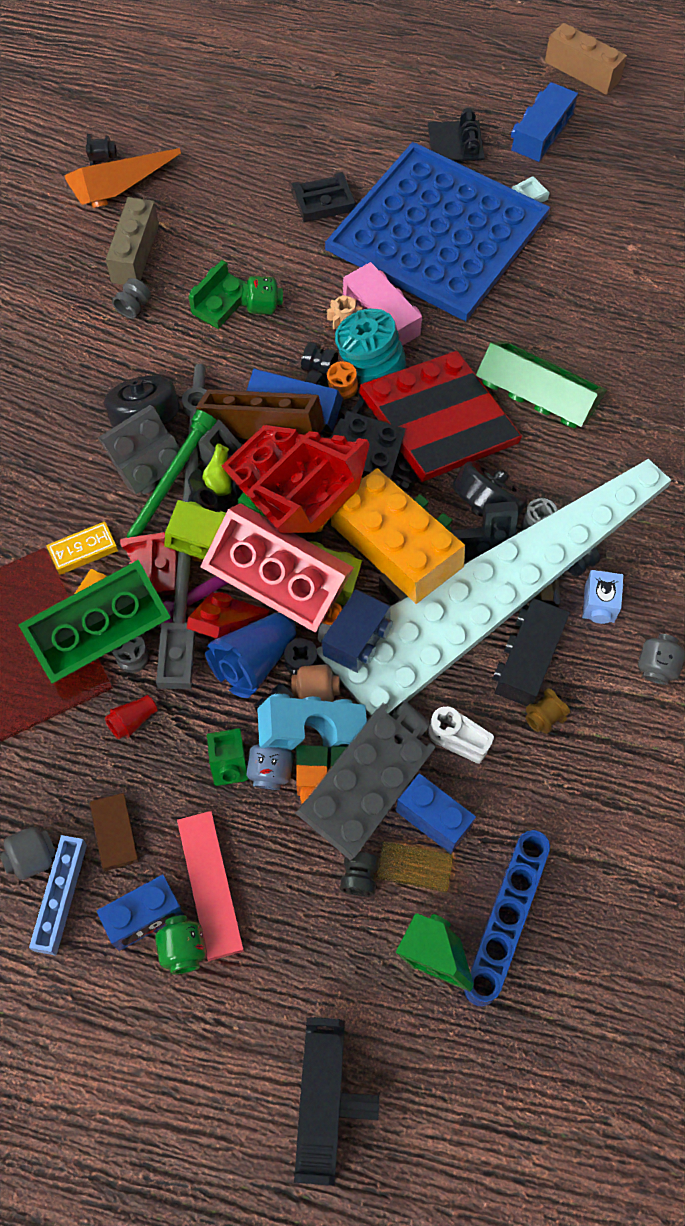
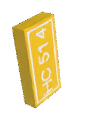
M105 521L46 545L59 575L118 551Z

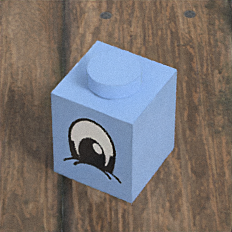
M596 570L590 571L585 583L582 618L591 619L599 624L615 622L622 605L623 574Z

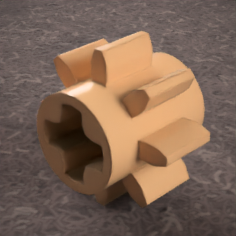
M342 295L336 300L330 301L331 309H327V320L333 321V329H336L347 316L363 310V308L357 306L356 298L353 299L352 297Z

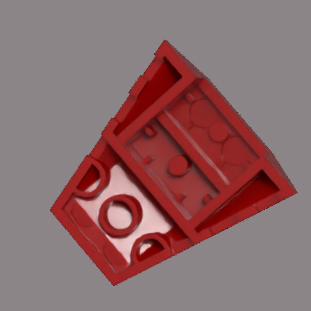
M263 425L221 466L280 533L316 532L359 489L370 444L367 439L358 438L356 442L347 441L345 436L334 435L332 438H324L318 432L309 431L303 435L298 434L296 429Z

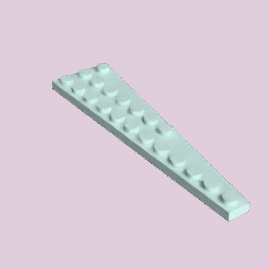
M647 459L467 562L461 570L417 604L409 597H406L390 607V620L393 621L392 628L385 639L380 637L375 645L376 652L373 659L368 665L363 664L358 673L323 656L322 646L317 648L318 657L324 664L331 667L334 675L340 676L341 684L359 704L365 705L366 712L370 717L383 702L388 706L386 712L391 716L403 701L408 702L545 587L670 485L671 479Z

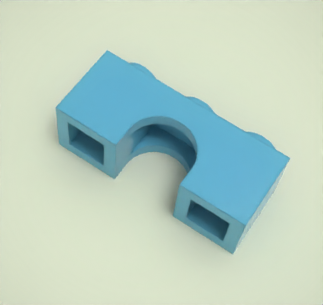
M287 694L271 695L257 709L259 748L279 747L293 750L305 739L304 725L311 726L319 732L322 737L323 746H328V753H331V746L347 747L367 722L366 707L364 704H353L348 699L330 702L322 701L321 698L315 696L296 699L290 698Z

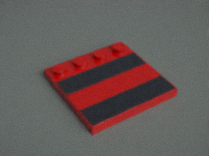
M458 351L363 383L359 389L360 395L379 421L406 428L399 450L422 482L459 468L466 462L479 460L516 445L522 438L520 432Z

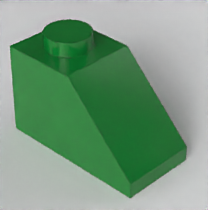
M415 913L395 953L412 968L471 992L474 983L461 939L449 929L451 923L436 914H431L430 918Z

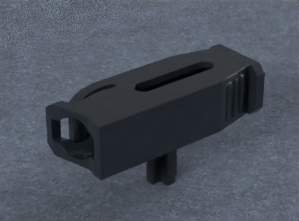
M316 1017L306 1019L294 1183L335 1186L339 1118L377 1121L379 1118L380 1095L341 1092L345 1020ZM317 1026L334 1027V1029H317Z

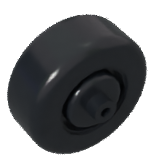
M156 375L141 376L124 381L112 388L104 400V406L113 428L149 405L155 408L163 425H165L177 415L180 408L172 381L163 376Z
M469 461L463 465L453 481L455 492L472 506L471 511L480 517H483L484 504L516 501L519 517L528 503L524 492L508 480L510 475L500 468L494 471L485 465Z

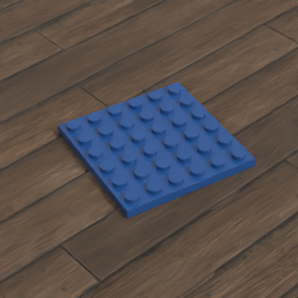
M412 142L325 241V250L360 268L371 262L378 270L384 272L391 284L466 322L548 217L550 207Z

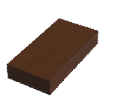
M120 793L90 801L102 869L108 871L138 863L139 858L125 794Z

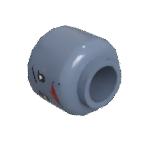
M259 744L252 746L249 751L246 771L247 778L254 781V787L280 790L281 785L287 784L291 779L293 752L279 747L259 748Z

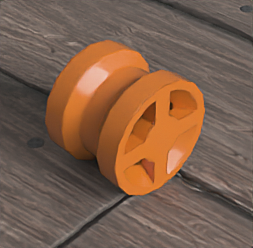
M345 361L336 362L330 366L327 372L329 388L337 389L343 399H349L354 396L358 390L355 367Z

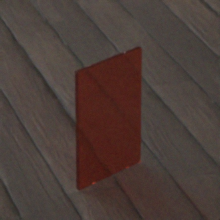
M45 548L0 567L1 742L113 689L99 659L52 684L18 626L20 623L68 598L67 592Z

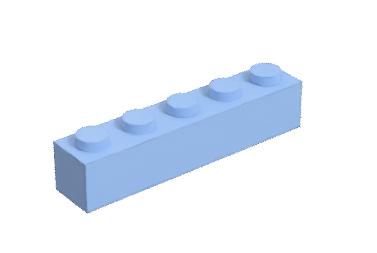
M61 835L29 946L34 952L57 956L87 847L83 839Z

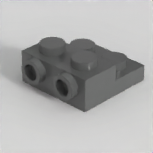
M151 405L98 437L127 488L135 494L139 492L146 494L155 489L157 486L155 481L163 477L180 450L174 437L167 432L155 408Z

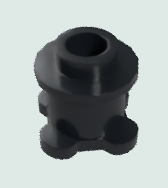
M87 134L86 153L90 166L95 165V162H112L113 158H117L116 143L111 141L109 136H105V139H93L92 134Z

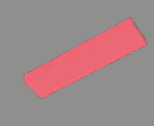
M209 811L178 819L177 823L199 924L203 930L207 960L212 961L244 952L212 812Z

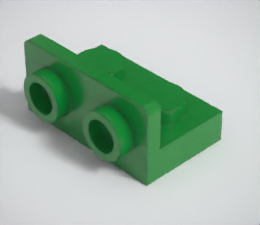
M221 260L208 271L207 276L198 285L191 289L189 293L191 314L219 329L242 304V284L246 282L230 274L228 263Z

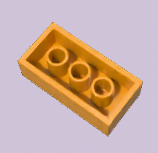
M378 468L361 479L359 489L331 516L332 526L415 604L464 567L465 544Z

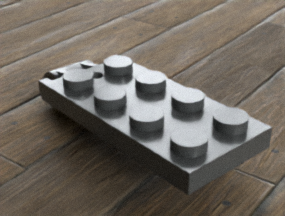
M403 701L391 716L386 712L388 706L383 702L295 812L296 815L349 860L355 858L435 749L432 743L426 746L419 740L431 722L406 701ZM394 738L398 739L399 744L394 741Z

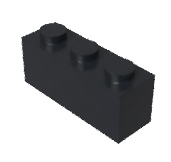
M534 598L528 609L522 607L515 624L521 627L517 636L510 635L504 653L509 654L506 664L499 662L492 679L498 682L494 694L526 707L529 704H534L570 612Z

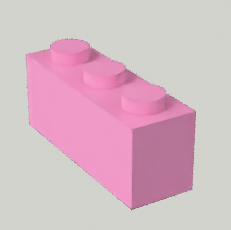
M370 262L343 277L344 296L356 298L357 306L362 307L363 310L369 308L382 309L392 316L396 323L402 346L420 336L421 312L405 299L400 289L395 288L388 281L383 271L378 270Z

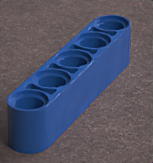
M526 831L516 843L470 967L473 981L476 978L482 977L487 979L492 986V993L489 996L479 995L474 990V987L471 992L464 989L465 996L469 1002L476 1006L482 1007L492 1003L501 992L550 851L549 840L539 831ZM529 843L536 846L540 853L539 857L526 855L523 845ZM511 877H523L527 881L528 889L520 891L514 888L511 883ZM499 910H511L516 916V924L507 925L503 923L499 918ZM489 943L499 944L504 950V958L502 960L490 958L486 951V945Z

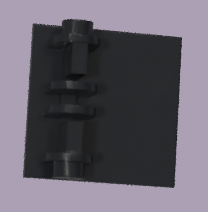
M464 109L460 115V121L428 122L431 151L452 161L485 160L479 120H476V114L472 109Z
M347 411L339 436H345L347 441L356 442L358 438L367 439L370 444L363 475L366 476V473L370 474L378 468L391 479L406 428Z

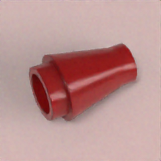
M145 695L140 699L110 709V714L105 716V722L117 739L120 740L124 736L129 738L158 709L149 695Z

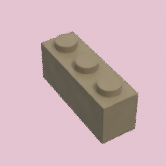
M127 198L105 259L111 283L124 285L129 278L141 280L159 226L155 201Z

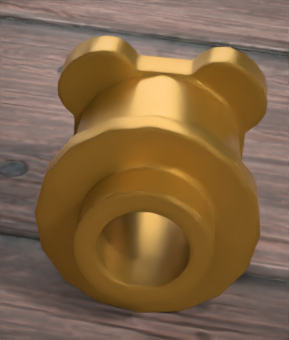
M550 688L544 691L545 696L535 705L529 704L526 707V721L536 732H550L553 724L557 721L564 723L567 721L566 716L570 714L569 707Z

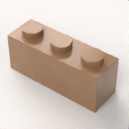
M563 23L549 36L545 62L607 95L621 81L627 55L575 29L573 26Z

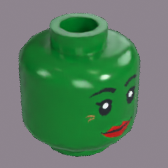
M251 276L247 283L242 284V306H246L249 313L271 315L276 311L277 305H282L283 288L277 287L275 278Z
M185 915L165 920L166 926L158 930L155 935L157 954L161 967L170 970L172 975L184 974L199 969L200 962L207 955L201 925L195 921H188Z

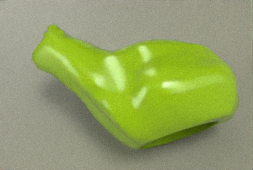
M222 444L216 445L213 457L203 472V480L206 486L212 489L218 496H225L232 492V479L221 466L228 459L229 448Z

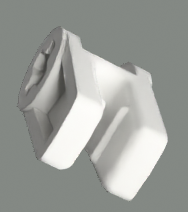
M451 707L437 709L432 715L431 724L428 728V735L436 745L442 746L478 764L485 758L494 739L490 732ZM444 723L450 725L446 730L440 728Z

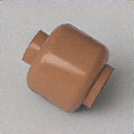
M327 664L302 666L298 669L297 674H292V694L296 699L315 696L321 698L322 701L334 702V695H340L341 693L340 676L333 675L331 667Z

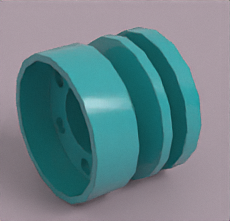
M369 308L359 310L347 316L339 324L335 332V343L343 361L349 362L355 367L358 384L361 385L405 369V352L399 340L396 323L389 313L382 309Z

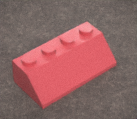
M241 503L228 509L201 564L203 569L315 633L326 618L329 609L332 608L354 569L351 565L294 533H280L266 517Z

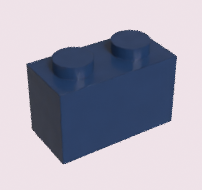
M355 589L321 640L323 656L358 673L363 664L368 665L373 659L376 652L375 645L380 637L385 639L392 628L393 621L390 620V606Z

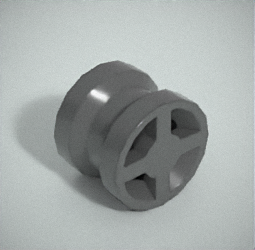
M141 636L112 650L118 666L125 672H139L145 668L149 660L148 650Z

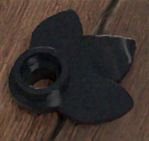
M200 469L190 474L188 484L191 494L188 497V502L198 503L203 508L214 512L226 513L228 509L237 505L227 500L228 495L218 496L212 489L208 488L203 480V472Z

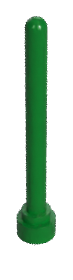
M199 409L195 412L191 419L192 425L190 428L192 431L128 531L127 538L141 536L198 445L199 440L217 422L216 419Z

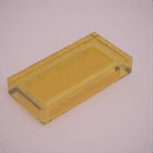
M384 841L377 879L447 893L453 855Z

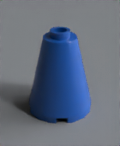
M274 613L219 637L207 645V647H210L205 652L208 665L220 682L226 679L233 686L229 689L230 692L241 698H249L258 690L280 660L288 643L296 638V625L291 618L284 614Z

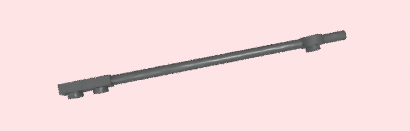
M202 364L194 366L193 387L188 389L182 396L183 410L190 416L189 434L192 431L190 428L192 425L191 419L197 411L196 406L207 391L204 389L206 367ZM199 443L186 462L184 502H188V497L191 494L188 478L193 471L198 469ZM179 551L173 622L161 623L156 678L158 689L192 688L196 632L186 629L191 555Z

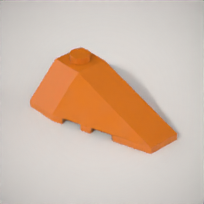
M180 148L82 167L64 176L82 205L91 203L92 208L108 205V199L116 197L180 155L181 151Z

